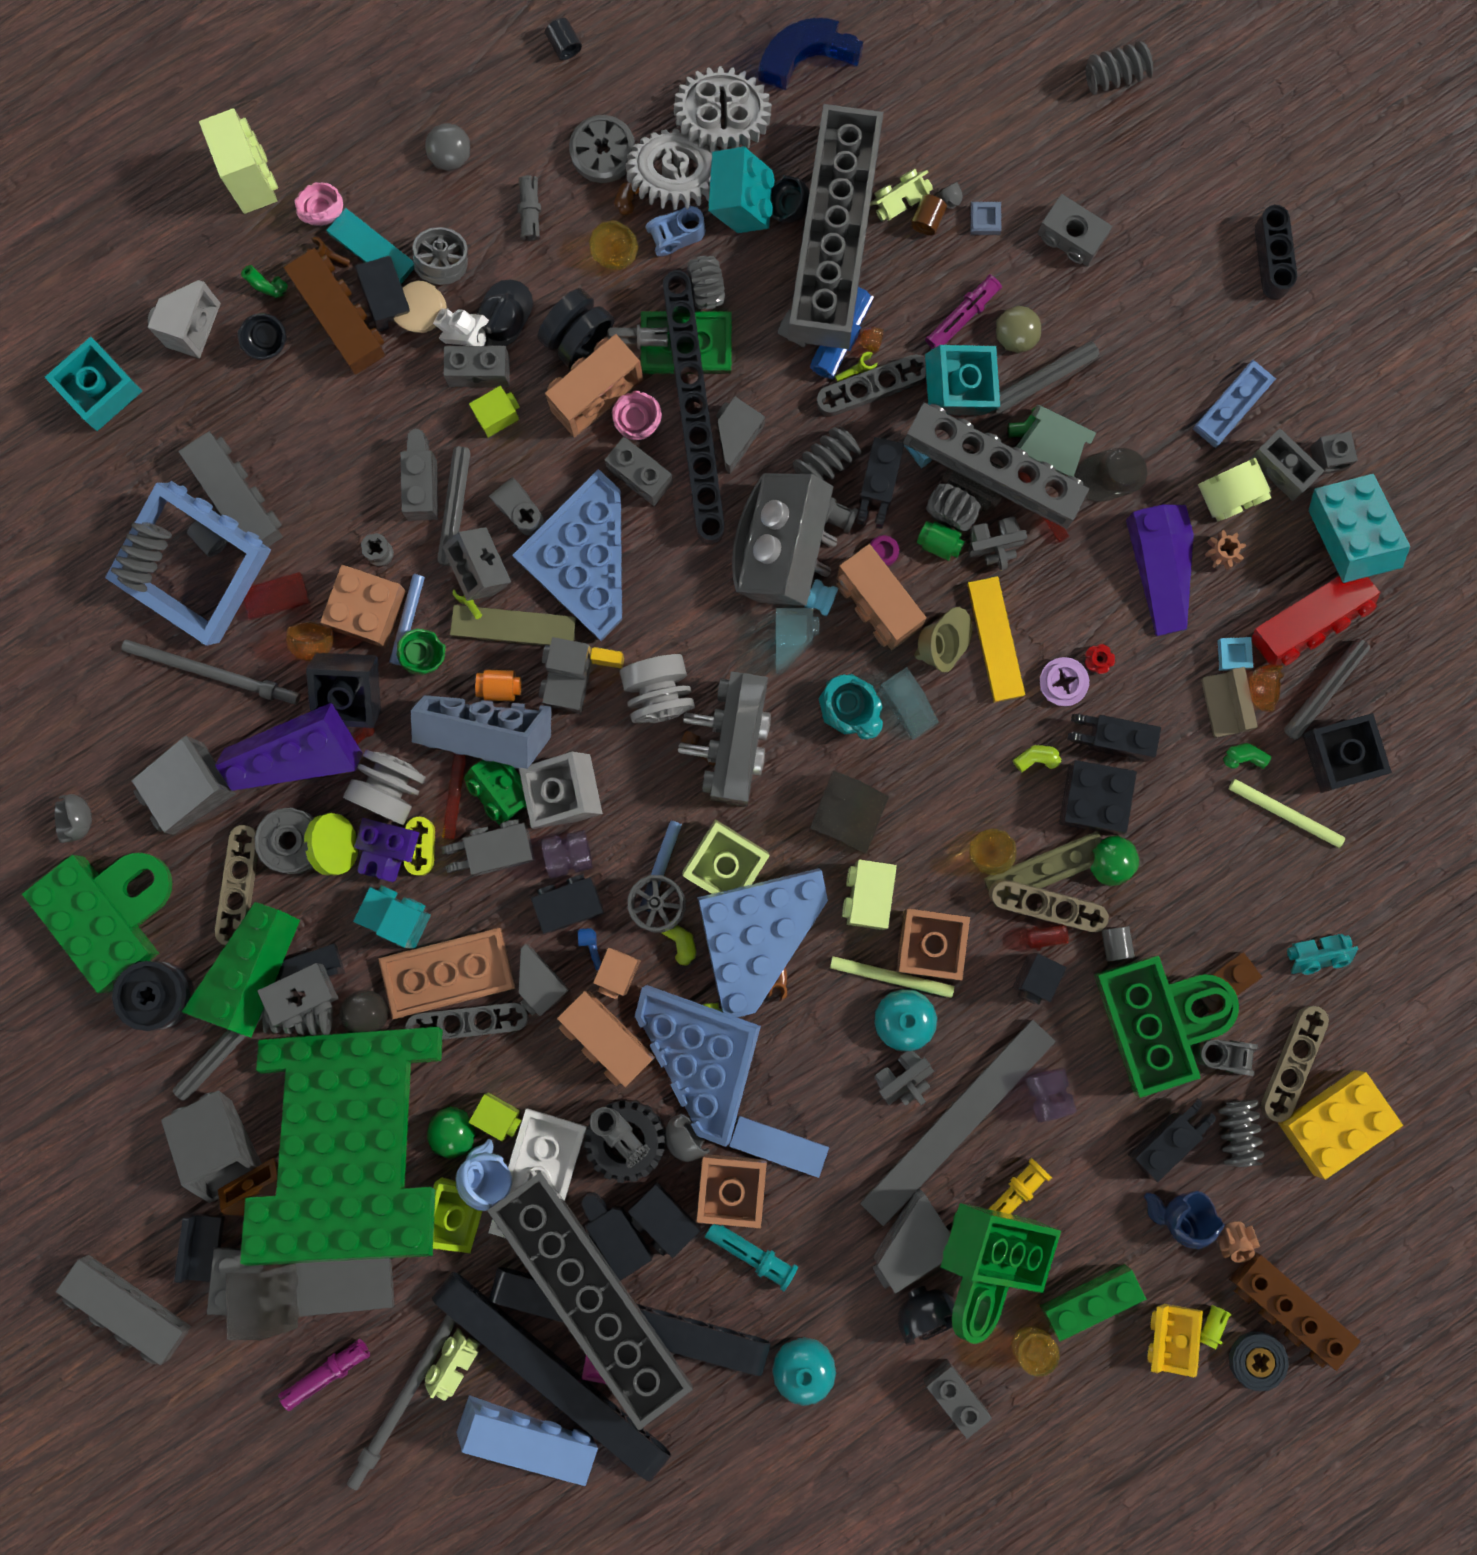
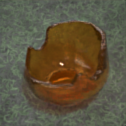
M312 621L300 622L293 627L289 626L286 634L288 650L296 658L307 662L311 661L316 652L329 653L333 646L332 628H326L322 624Z
M1268 664L1256 668L1250 677L1248 684L1252 703L1258 710L1265 712L1275 711L1274 707L1279 700L1281 691L1280 679L1284 677V673L1280 672L1284 668L1283 665Z

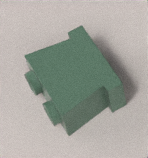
M1037 404L1032 413L1036 420L1016 447L1027 452L1028 457L1036 461H1043L1053 465L1060 474L1074 477L1085 442L1091 444L1096 432Z

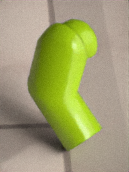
M1033 745L1015 758L1013 763L1022 773L1035 762L1044 763L1049 769H1054L1060 765L1061 758L1059 751L1054 747Z
M677 925L675 928L662 933L676 942L678 953L675 959L680 965H689L691 960L695 959L697 951L694 937L690 932Z

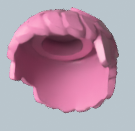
M315 182L312 185H307L304 191H300L298 197L294 199L297 216L301 221L310 225H327L339 217L343 209L341 195L337 188L329 183Z
M633 391L632 393L622 395L612 409V417L616 429L624 437L631 440H642L652 435L662 418L659 402L654 397L652 398V396L644 392L640 393V391Z

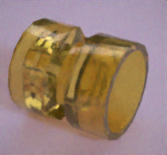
M1034 1325L1025 1326L1014 1335L1011 1344L1012 1353L1022 1369L1028 1374L1036 1377L1046 1376L1058 1366L1060 1359L1059 1348L1045 1330Z

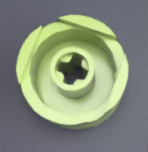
M1256 458L1198 484L1212 518L1215 517L1217 522L1242 512L1241 505L1248 509L1271 499L1269 494L1271 490Z

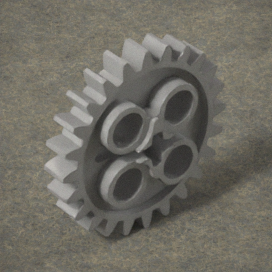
M719 66L718 73H713L708 67L706 75L696 71L695 80L687 77L686 85L680 84L679 93L675 94L674 116H676V125L681 126V134L689 133V142L698 139L699 148L709 144L711 152H714L717 146L721 147L722 150H726L729 146L737 148L739 144L750 148V139L759 142L760 134L765 135L766 127L770 124L772 105L769 103V94L764 93V85L755 86V77L746 80L745 71L735 75L734 68H731L728 73H724L722 66ZM720 90L724 91L726 129L721 128Z

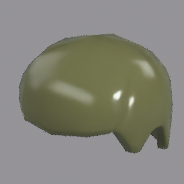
M1015 306L1006 309L996 321V338L1007 351L1015 353L1031 350L1040 340L1041 322L1037 314L1029 307Z

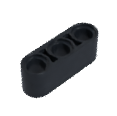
M1274 204L1265 209L1255 224V237L1263 293L1270 299L1278 300L1286 296L1297 281V268L1289 212L1285 207ZM1267 219L1273 220L1277 227L1270 226L1267 223ZM1270 248L1277 249L1281 256H1275ZM1274 277L1281 278L1285 286L1277 284Z

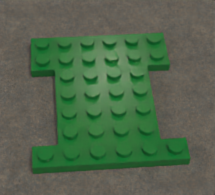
M429 1027L259 1040L256 1071L261 1074L286 1072L276 1196L245 1198L240 1264L252 1266L433 1256L436 1189L432 1187L405 1188L411 1063L441 1061L443 1036L441 1028Z

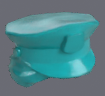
M853 674L839 675L828 681L826 688L819 697L824 723L844 735L857 733L860 739L866 740L877 737L883 727V721L879 717L882 703L873 685Z

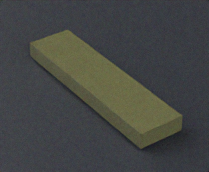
M454 605L451 637L539 646L550 645L552 637L570 641L575 639L576 617L477 607L482 617L475 619L467 606Z
M1096 831L983 878L986 888L989 892L991 885L999 879H1007L1043 888L1089 869L1095 859L1092 851L1101 842L1102 838L1099 831ZM1005 886L1004 890H998L997 895L1001 897V902L1004 901L1005 897L1017 899L1020 896L1008 891V886Z

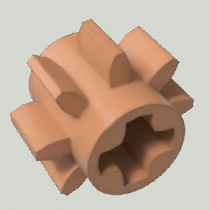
M1222 530L1218 534V540L1211 537L1207 541L1212 548L1205 556L1211 557L1214 561L1212 567L1224 565L1225 569L1229 570L1233 566L1232 560L1240 563L1244 559L1239 552L1246 547V544H1240L1237 539L1238 533H1235L1233 536H1227L1226 532ZM1223 546L1224 549H1229L1230 554L1226 551H1221L1220 547Z
M1231 1222L1225 1225L1222 1230L1223 1236L1217 1237L1223 1257L1231 1256V1259L1238 1263L1246 1262L1253 1258L1255 1255L1254 1248L1260 1247L1253 1226L1246 1228L1242 1222Z

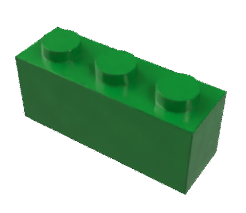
M1123 1264L1040 1305L1053 1335L1061 1342L1147 1299L1133 1270Z

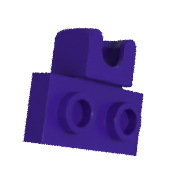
M362 818L354 848L364 850L359 862L358 872L394 882L397 879L401 865L399 860L411 863L419 832Z

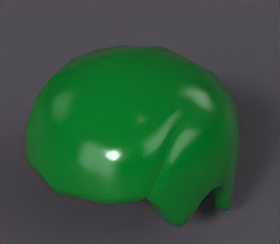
M416 628L407 631L397 642L396 656L406 671L423 676L434 672L443 663L446 648L445 644L438 639L434 632Z
M1120 836L1104 838L1092 851L1095 859L1090 867L1091 872L1100 883L1107 886L1125 883L1138 870L1139 856L1132 842Z
M447 1107L439 1109L430 1118L427 1129V1141L435 1154L447 1159H453L463 1156L471 1149L475 1137V1128L472 1124L468 1123L470 1121L468 1113L462 1109Z

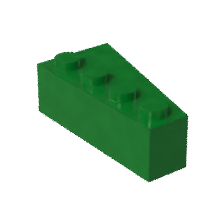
M254 902L182 1012L251 1038L264 1009L258 990L275 982L300 920L278 909Z

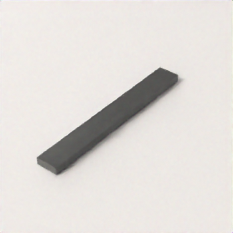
M1031 1019L865 1196L860 1204L884 1226L1056 1041Z

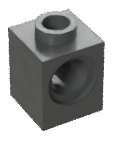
M1351 431L1320 437L1310 447L1313 460L1324 470L1321 475L1346 471L1358 461Z

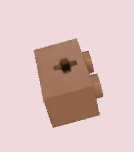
M608 948L593 982L600 986L598 992L614 999L618 998L619 994L622 996L627 995L641 960L613 948Z

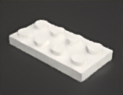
M528 1108L525 1109L508 1166L512 1176V1186L509 1194L540 1171H544L565 1201L587 1126ZM492 1219L488 1233L505 1238Z

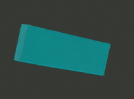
M347 208L342 211L340 216L326 230L332 238L364 263L390 256L401 284L414 270L413 260Z

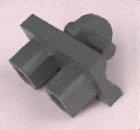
M1014 516L998 521L1000 536L992 538L990 537L987 524L972 526L970 529L971 544L968 548L970 558L995 552V554L985 556L986 564L997 563L1000 571L1006 570L1008 568L1007 560L1017 558V553L1015 549L1005 550L1024 545V540L1028 539L1026 530L1020 531Z
M907 1051L898 1059L906 1072L896 1078L887 1067L874 1076L881 1089L879 1092L888 1105H891L899 1098L905 1106L914 1099L920 1105H923L926 1101L921 1094L930 1088V1085L924 1079L934 1071L925 1057L921 1059L914 1051Z

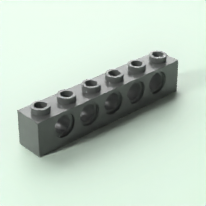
M923 403L903 442L904 445L1065 529L1074 521L1089 491V488L1083 486L1084 484L1080 479L1060 474L1053 465L1043 461L1038 462L1028 457V453L1018 447L1011 448L1001 443V440L996 435L991 433L984 434L974 429V426L969 421L961 418L955 419L947 415L942 407L935 404L928 405ZM935 431H945L949 439L942 440L938 438ZM962 445H972L976 449V453H966ZM990 459H999L1003 463L1004 468H995L992 466ZM1018 473H1026L1030 477L1031 482H1022L1018 478ZM1045 487L1056 489L1058 497L1049 496L1046 493Z

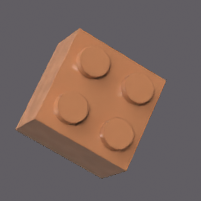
M341 565L320 623L329 630L386 649L406 591L398 583Z
M905 909L896 972L962 980L970 917Z
M711 1154L704 1155L702 1159L697 1223L761 1228L766 1160Z

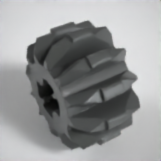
M706 255L689 260L687 272L691 282L695 306L698 309L706 308L707 310L722 305L725 298V288L719 261L714 256L706 257Z
M938 484L929 497L926 509L932 518L937 519L940 523L957 531H968L979 515L978 512L981 506L975 497L970 496L967 491H963L959 487H953L950 484Z

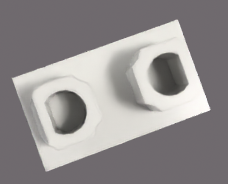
M442 308L433 324L443 331L439 339L445 344L484 346L486 333L482 327L489 320L483 315L468 314L465 310L458 309L452 313L450 310Z

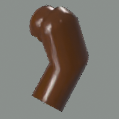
M629 182L619 187L614 200L615 207H618L621 215H628L634 211L635 207L632 204L634 195L639 193L640 187L634 192L632 190V183Z

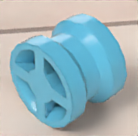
M816 579L811 588L807 606L804 607L809 610L813 608L818 609L822 615L827 617L839 588L824 586L822 581Z

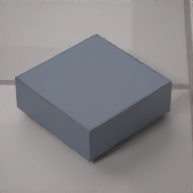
M971 202L970 235H1000L1001 202Z

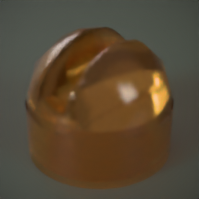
M877 327L864 329L861 334L863 348L878 353L884 329Z

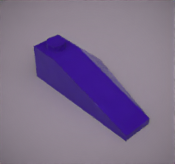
M1163 504L1133 511L1126 519L1155 635L1158 637L1184 631L1187 629L1194 537L1186 505Z

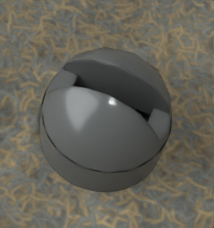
M958 182L936 194L938 198L947 204L948 209H954L956 206H959L963 199L962 190Z

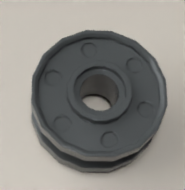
M281 808L267 814L258 825L254 837L255 850L260 860L270 869L289 875L302 874L312 869L313 867L308 861L305 852L308 850L307 842L304 843V835L308 824L314 817L309 813L294 808ZM294 833L296 844L293 848L287 849L285 839L289 834Z

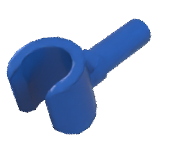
M591 928L579 929L578 944L579 946H589V952L595 969L598 971L601 966V960L597 951L596 932Z

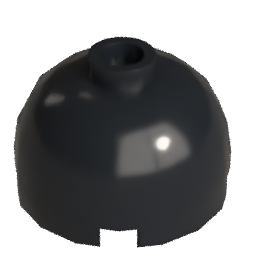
M921 1286L908 1293L909 1300L901 1305L898 1312L900 1332L906 1346L916 1344L914 1339L922 1336L925 1341L953 1328L952 1313L955 1300L945 1291L939 1289L927 1291L925 1286Z

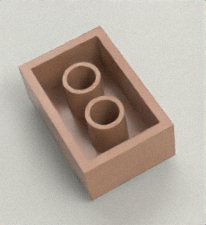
M617 334L610 339L608 337L602 339L595 346L594 352L589 357L578 359L572 365L571 372L564 378L558 377L549 384L545 395L551 412L575 438L610 409L622 395L630 392L643 381L640 360Z
M870 543L839 566L836 578L839 581L836 583L837 588H839V591L846 599L848 597L852 598L857 605L855 607L856 613L863 622L869 621L876 630L873 634L883 647L888 645L891 650H894L922 628L927 617Z
M584 991L557 1018L562 1023L559 1026L561 1032L571 1041L577 1038L585 1046L581 1050L583 1054L594 1064L600 1061L607 1068L604 1072L605 1076L615 1086L621 1083L626 1087L655 1058L590 991Z

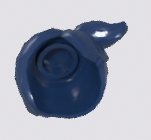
M1195 1191L1180 1194L1173 1198L1167 1207L1164 1206L1163 1201L1157 1195L1147 1192L1144 1195L1148 1203L1147 1213L1150 1219L1156 1224L1167 1225L1174 1239L1185 1247L1200 1249L1209 1246L1217 1239L1225 1227L1222 1219L1218 1217L1211 1199L1202 1192Z

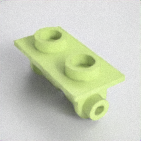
M912 169L900 177L901 183L892 188L889 184L874 193L876 198L871 201L870 206H879L880 209L876 213L881 221L885 219L890 221L893 217L907 209L902 198L906 197L909 205L913 206L921 200L923 195H930L929 192L933 190L932 184L928 179L923 180L922 178L929 173L928 170L917 172L916 169Z
M458 1328L453 1337H449L445 1341L442 1355L437 1364L432 1365L426 1374L424 1385L431 1398H434L436 1395L446 1401L448 1397H452L464 1377L462 1373L455 1370L456 1367L468 1370L479 1352L478 1346L480 1343L471 1337L466 1341L461 1330Z

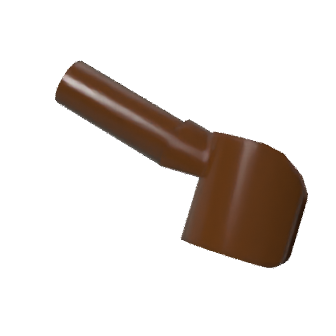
M311 238L314 244L319 246V249L316 251L320 257L326 254L329 260L331 259L349 267L351 260L333 253L320 238Z
M686 731L680 743L697 745L700 736ZM701 757L711 766L714 767L716 765V763L708 762V758Z

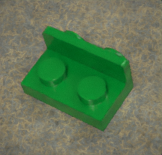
M482 760L472 766L464 777L468 791L473 796L478 797L484 805L487 816L491 820L496 821L499 826L527 807L521 776L511 765Z

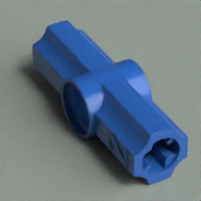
M858 287L849 349L820 345L810 364V368L816 374L824 378L833 379L847 351H851L860 333V325L873 302L874 297L868 291Z

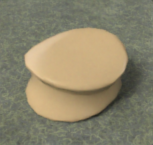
M425 281L411 282L402 289L410 312L395 317L396 323L400 327L415 333H426L437 327L433 322L442 308L446 309V302L441 292L435 286Z

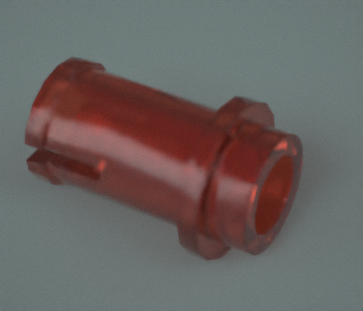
M1061 924L1060 926L1041 929L1034 926L1032 930L1027 931L1029 948L1041 951L1042 947L1068 944L1069 937L1066 926Z

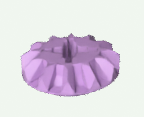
M1061 657L1050 661L1044 667L1039 677L1040 690L1047 701L1057 706H1072L1084 698L1089 688V676L1086 669L1081 663L1072 658ZM1060 672L1065 679L1076 678V680H1073L1068 685L1067 692L1064 691L1062 686H1052L1060 679Z

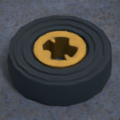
M1261 1331L1248 1332L1234 1342L1229 1353L1230 1369L1234 1377L1246 1388L1254 1391H1269L1277 1387L1286 1377L1289 1368L1288 1355L1283 1345L1272 1335ZM1258 1354L1262 1357L1264 1354L1265 1358L1262 1360L1264 1366L1259 1368L1255 1365L1253 1369L1252 1365L1255 1363L1253 1356Z

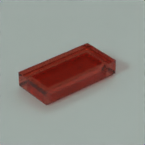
M297 572L251 586L244 598V603L249 619L255 620L308 604L310 600L303 575Z

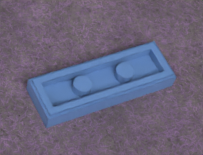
M1252 360L1194 426L1193 430L1216 448L1276 378L1256 361Z
M739 1116L729 1147L818 1178L829 1150V1146Z

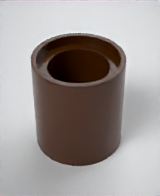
M923 195L911 221V227L921 234L935 235L947 204L936 196Z

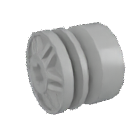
M681 654L649 658L630 664L620 670L624 691L639 692L640 694L627 702L629 708H641L630 714L633 723L663 722L679 717L681 714L695 708L693 698H682L692 692L690 686L675 685L676 682L688 676Z
M366 749L363 757L374 762L375 765L373 769L362 764L358 765L357 768L369 777L366 782L351 779L343 798L404 825L412 806L401 799L403 793L418 796L420 791L407 784L410 779L423 784L426 777L407 762L387 753L372 752Z

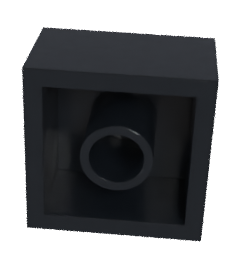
M316 652L306 668L310 711L332 703L346 727L373 728L381 713L377 655Z
M1373 713L1302 734L1320 793L1392 773Z
M1078 760L1069 763L1059 825L1114 835L1127 833L1137 771Z

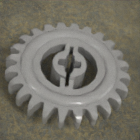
M673 129L672 133H669L667 130H661V135L653 132L650 134V139L643 137L640 139V144L637 143L632 147V151L627 155L628 161L625 165L627 181L632 183V190L634 192L640 187V199H643L645 194L649 193V203L652 205L654 200L660 197L662 209H664L665 203L671 200L674 210L677 209L679 200L684 202L685 208L688 210L690 198H693L697 206H700L701 194L705 195L706 200L709 201L712 152L709 144L699 148L698 139L689 142V133L681 134L678 129ZM663 156L662 175L657 173L653 167L655 161ZM688 157L693 159L697 165L696 171L691 176H689Z

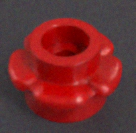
M1107 645L1091 646L1085 653V665L1090 671L1097 674H1105L1109 671L1110 667L1114 666L1115 655L1110 652L1111 649ZM1098 656L1102 657L1103 660L1101 662L1097 660Z

